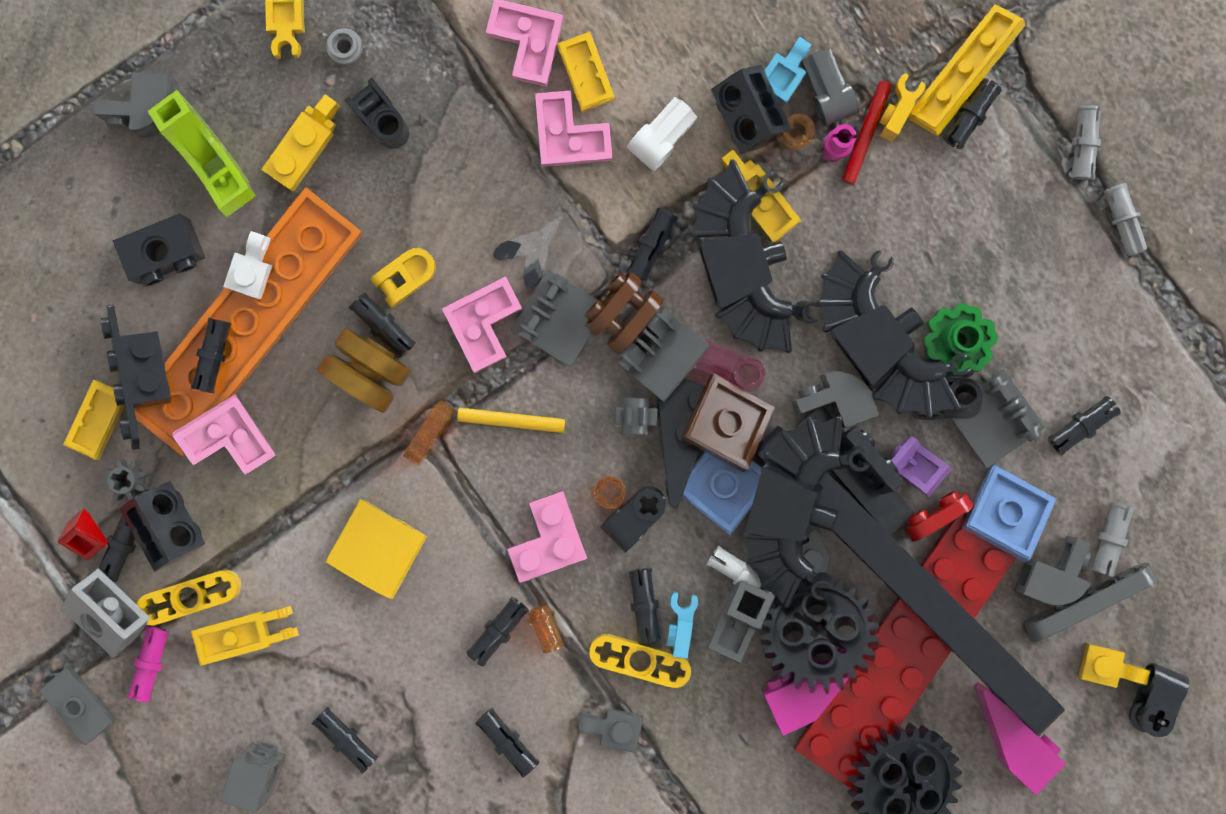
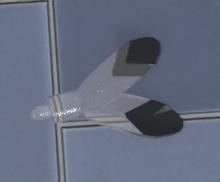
M558 216L552 223L548 220L539 232L527 233L501 243L493 253L494 258L508 261L528 254L523 272L524 284L529 289L535 287L541 280L544 272L549 241L559 231L557 227L562 222V218Z

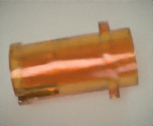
M548 604L530 610L528 612L530 618L527 621L529 625L534 626L543 653L551 652L552 647L555 651L564 646V641L561 639L553 619L555 615L554 610H550Z

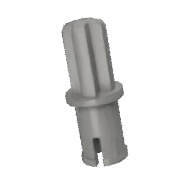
M1127 183L1105 190L1104 194L1114 219L1111 223L1112 226H1117L1126 254L1134 256L1143 253L1147 249V245L1137 219L1141 215L1140 212L1136 213Z

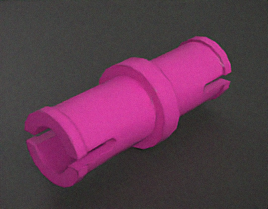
M842 124L829 132L822 148L825 149L822 154L826 160L837 162L851 152L856 138H853L856 135V131L852 126Z
M146 626L139 657H135L133 661V666L136 668L129 693H127L128 699L132 700L135 698L134 701L146 703L151 701L157 672L162 671L163 663L160 661L167 635H169L168 630Z

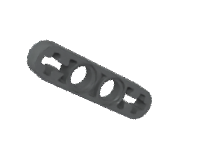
M1149 563L1136 565L1089 588L1084 595L1072 603L1055 605L1029 618L1023 623V626L1031 642L1044 640L1151 587L1157 582V578Z

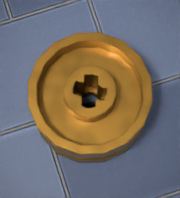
M344 327L335 344L339 351L351 359L350 362L333 354L326 355L317 371L356 399L381 413H385L394 400V396L387 387L378 381L381 378L394 386H403L412 370L395 359L393 353L368 337L364 339Z

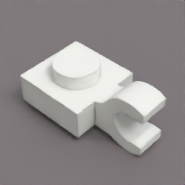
M250 232L246 243V254L244 256L234 253L223 287L257 299L262 298L272 265L262 262L270 243L269 237Z

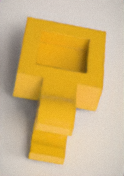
M906 73L900 77L895 86L898 96L897 104L894 106L889 103L879 123L885 125L879 136L890 142L899 135L915 101L925 90V83L921 82L916 91H908L905 88V82L909 75Z
M1086 643L1078 678L1117 688L1119 678L1147 685L1150 671L1143 667L1123 663L1125 653L1122 651Z

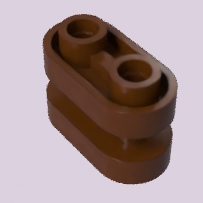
M631 271L626 275L622 272L616 275L607 287L611 292L603 302L597 300L585 314V317L588 319L585 326L596 336L605 329L612 334L607 345L617 354L622 353L634 341L664 301L653 290L642 296L637 291L642 284V280ZM629 302L634 308L620 323L615 317Z

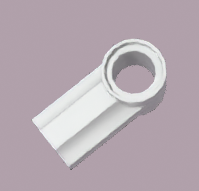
M674 97L650 125H644L627 145V149L654 172L668 158L674 149L675 143L694 124L697 116L686 103Z

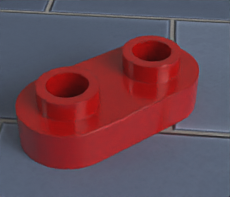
M954 490L938 500L940 505L933 510L927 512L926 509H922L914 513L907 519L909 525L904 528L910 540L915 542L923 539L971 510L974 504L966 492L959 494L957 490Z

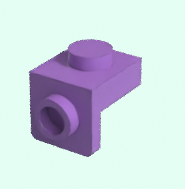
M913 436L907 442H900L891 454V461L898 468V475L927 497L931 496L951 471L948 464L921 446L919 441Z

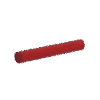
M879 81L842 176L841 181L844 183L855 185L892 89V84L886 81Z

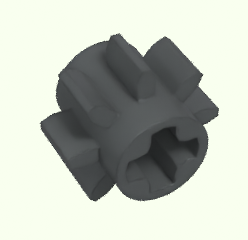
M623 398L622 407H615L614 425H622V434L649 435V426H657V409L649 408L650 399Z
M124 458L116 459L117 468L104 469L108 478L107 483L102 487L114 492V501L122 500L125 494L129 501L137 496L136 492L150 490L145 483L146 477L150 476L151 472H143L139 468L141 460H132L128 466ZM124 474H128L127 479L131 481V486H126L127 481L123 479Z

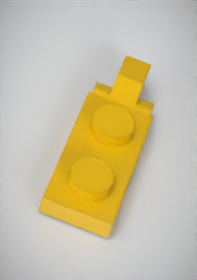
M325 94L314 109L308 106L304 112H301L261 170L292 192L295 191L334 135L332 131L336 124L331 120L340 109L338 103Z
M734 150L730 151L720 160L725 168L728 167L730 160H735L749 189L752 191L757 188L756 183L759 177L765 175L762 168L758 164L755 165L751 159L744 164ZM768 178L767 185L770 189H773L775 185ZM780 192L761 198V204L751 214V218L771 243L777 241L801 222L799 216Z

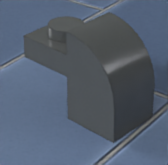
M132 72L130 101L94 100V115L104 120L109 127H129V130L139 137L156 135L160 131L149 115L148 110L178 90V82L169 74Z
M837 371L820 375L825 389L821 390L819 384L798 391L800 398L792 401L797 414H802L831 403L835 416L840 415L842 417V428H847L879 416L878 409L867 385L858 377L846 372Z
M1066 536L1054 567L1030 559V561L1025 562L1014 591L1050 605H1065L1076 601L1084 595L1091 582L1078 577L1080 571H1084L1090 561L1091 553L1088 550L1091 543L1076 537Z
M742 580L738 581L729 593L719 613V620L706 648L737 663H741L755 630L761 629L775 596Z

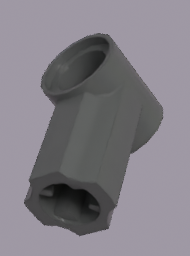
M831 49L820 50L801 61L802 68L806 71V77L814 93L813 102L815 110L824 126L859 113V104L855 92L849 83L845 84Z

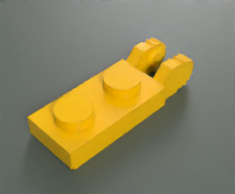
M291 606L266 613L259 611L192 630L191 634L200 666L272 646V643L298 636L297 627H289L269 634L266 622L274 619H283L293 614Z

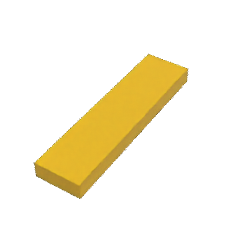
M994 4L913 106L908 116L909 120L938 137L962 104L969 98L1025 27V20Z

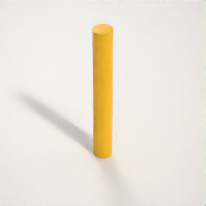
M468 408L458 409L457 422L564 433L565 419Z

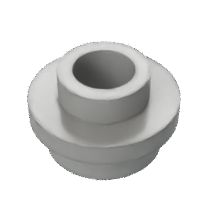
M342 28L334 31L328 37L326 49L334 62L341 65H349L359 59L362 54L363 45L357 33L353 30ZM342 43H350L351 49L347 53L339 51Z

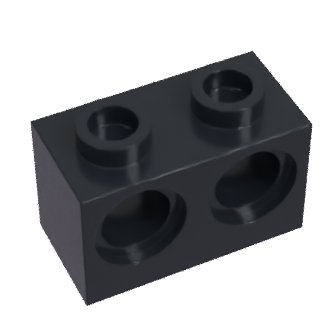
M762 65L742 68L711 89L716 100V106L723 115L731 132L732 141L738 147L740 154L761 149L792 130Z
M171 481L133 497L119 508L154 572L190 555L205 544L199 526L192 521L184 506L181 494L175 490ZM153 505L159 508L161 514L154 510ZM170 536L177 540L178 546L172 542Z

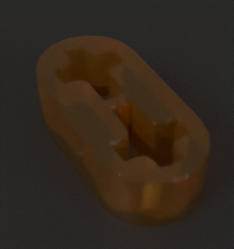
M440 400L409 444L403 457L419 467L448 426L456 410Z

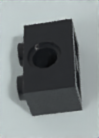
M180 213L112 240L128 281L142 284L144 287L162 282L164 280L163 275L176 270V273H183L197 267V261L206 258L191 220ZM165 244L167 255L163 260L157 262L155 251L158 246Z

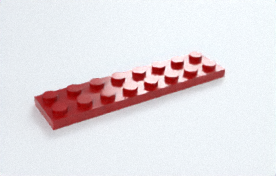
M960 516L948 524L920 565L975 618L1016 558L980 539L975 534L962 529L966 518ZM898 597L879 623V632L873 635L879 638L880 644L879 647L870 648L876 653L875 661L864 659L868 665L867 674L856 670L857 683L855 684L848 679L844 684V690H839L819 718L807 726L793 746L796 751L850 789L855 787V785L847 778L849 775L858 773V770L851 763L852 761L862 762L864 758L859 753V748L869 751L871 745L868 738L872 737L877 742L880 741V730L882 728L889 734H893L894 724L901 725L951 653V650Z

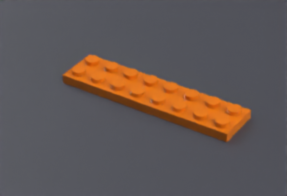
M305 187L266 236L270 238V243L262 262L272 265L262 298L257 299L224 288L164 363L171 403L135 408L136 420L181 456H186L173 438L172 432L238 392L364 233ZM208 318L232 323L223 354L226 355L225 363L221 362L214 394L191 388L199 356H196L197 349L202 348Z

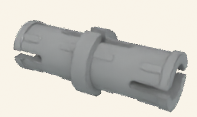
M1078 106L1076 136L1072 138L1071 144L1074 147L1072 179H1095L1097 149L1101 147L1102 141L1099 139L1101 106Z
M1116 502L1111 503L1104 532H1099L1098 539L1101 541L1093 567H1091L1092 571L1111 577L1115 576L1114 573L1122 547H1127L1129 541L1125 538L1135 508Z

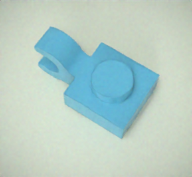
M801 37L798 38L786 58L776 53L765 69L777 99L784 104H787L806 75V71L800 68L799 65L808 54L812 44Z
M673 591L670 597V604L678 616L676 625L669 624L666 646L672 647L673 657L688 659L693 615L698 606V598L695 594H692L690 604L687 607H681L677 604L678 592Z

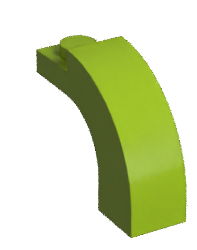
M178 90L148 110L160 133L192 167L218 209L226 217L256 196L248 184L247 177L230 153Z

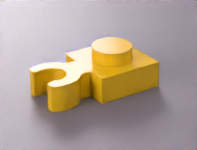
M265 0L266 31L269 35L277 34L271 44L272 54L276 59H281V48L289 44L292 46L291 52L294 58H299L301 47L295 39V34L305 33L304 0Z

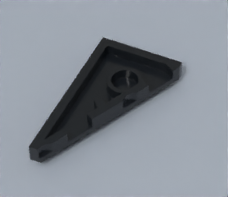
M686 378L681 381L665 402L657 396V410L661 426L662 457L666 473V494L669 505L673 509H677L700 450L698 447L683 440L682 437L705 386Z

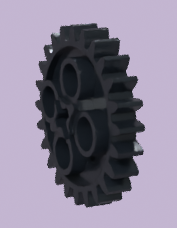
M842 579L834 587V590H831L825 584L817 586L825 593V600L823 601L816 599L812 595L811 583L810 586H804L803 582H801L788 608H784L779 598L775 596L773 602L776 609L769 608L766 616L770 620H765L762 624V630L768 632L760 636L761 643L768 646L763 650L765 658H774L770 663L773 671L783 668L781 673L782 681L785 682L792 676L794 677L795 689H799L804 682H807L809 691L813 694L817 684H822L825 694H829L830 683H835L842 691L844 690L843 679L846 677L851 682L857 683L856 670L867 674L868 665L864 659L869 661H875L876 653L870 649L879 647L880 644L879 638L873 636L879 632V623L871 622L876 618V612L874 609L865 610L868 606L867 597L856 600L858 595L856 587L845 592L844 580ZM816 604L826 608L819 615H812L808 612V609ZM798 614L801 617H803L806 624L803 621L794 618V615ZM842 626H850L855 630L854 634L848 637H842L836 631ZM813 630L817 633H822L825 630L827 638L820 634L814 638ZM792 631H798L803 634L802 639L798 642H789L785 640V637ZM833 645H836L841 649H845L846 653L841 654L836 650V648ZM819 653H828L833 657L825 665H819L813 661L814 657Z
M908 722L904 730L898 724H894L893 734H889L882 728L880 730V741L877 742L872 737L868 738L871 745L869 751L859 748L858 751L864 758L862 762L852 761L851 765L858 770V773L849 775L847 778L855 785V787L847 791V794L855 800L851 803V807L858 814H951L946 806L948 803L958 802V799L952 795V791L962 788V785L954 780L955 777L962 774V771L954 765L959 761V757L951 752L952 745L943 740L941 735L931 731L924 725L917 728ZM923 757L922 761L916 765L918 760ZM890 765L889 769L883 773L884 769ZM893 800L892 804L887 807L888 803Z

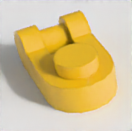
M413 248L378 271L370 280L376 288L382 289L387 296L385 301L392 309L430 282L436 272V262L433 256L426 250ZM398 273L406 281L399 288L392 280Z

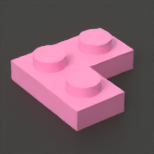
M504 0L493 1L486 35L487 37L519 44L512 73L513 79L544 87L548 86L564 15Z
M571 90L535 93L542 167L612 161L609 123L574 126Z
M506 276L442 308L474 373L507 358L491 325L523 309Z
M236 394L172 432L173 438L192 465L197 464L225 446L244 475L276 456L274 450Z
M564 491L529 503L541 537L507 549L519 583L587 559Z

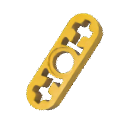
M220 570L145 594L138 600L136 605L150 617L147 625L153 626L235 599L241 591V580L231 570ZM219 577L222 578L223 582L229 581L231 583V588L226 590L227 596L224 595L223 591L207 595L205 588L219 584ZM185 587L193 588L197 592L198 601L194 607H186L180 601V593ZM151 599H153L155 604L170 600L172 607L158 611V618L155 613L149 614L147 611V607L152 605Z
M611 634L598 635L590 645L589 653L592 662L603 669L671 688L684 686L691 677V667L686 658L673 657L672 652ZM605 642H610L613 651L622 653L621 646H628L629 648L624 655V666L617 665L620 657L609 655L607 660L600 659V652L595 651L596 647H603ZM644 651L650 656L651 662L648 668L638 671L630 665V657L634 652ZM656 656H663L660 661L662 665L672 666L674 661L680 662V668L685 671L684 674H678L675 680L670 679L668 671L658 669L659 675H652L656 668Z

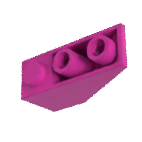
M837 648V649H836V650H837L838 652H840L841 654H845V653H846V650H845V649H841V648ZM833 657L821 663L819 659H814L813 661L819 665L828 664ZM781 675L767 681L768 687L761 689L783 736L816 721L840 690L835 683H830L829 694H825L822 684H817L812 694L809 691L807 682H804L799 689H795L794 677L792 676L784 682ZM846 677L845 679H843V683H844V684H845L846 681L848 680L847 677Z
M977 682L974 687L1000 763L1026 788L1037 795L1066 765L1057 755L1061 749L1045 734L1039 738L989 688Z

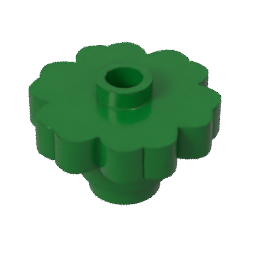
M960 303L954 306L952 310L948 308L938 310L927 321L926 327L930 334L923 337L922 345L925 349V357L929 361H944V364L950 363L955 355L965 354L971 359L961 361L958 364V371L973 369L974 372H979L985 367V364L993 359V353L989 347L996 344L998 337L993 321L982 319L980 308ZM957 335H960L963 338L962 346L959 344L957 340ZM955 373L950 374L954 377H959Z

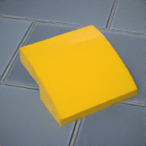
M360 499L329 554L326 563L377 593L393 599L428 536L404 521L390 516L368 501Z

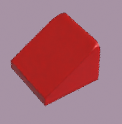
M83 508L67 522L57 542L85 560H89L105 547L108 541L88 511Z

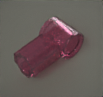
M705 339L711 347L693 367L694 369L708 375L716 374L747 392H754L761 386L766 372L760 360L754 357H746ZM744 366L755 368L758 372V380L751 384L744 383L739 378V370Z

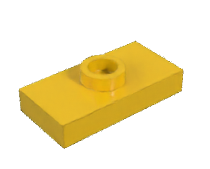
M591 32L557 43V48L581 112L583 113L615 101V96Z
M98 380L92 381L64 441V446L94 460H100L124 409V405L116 406L113 387Z

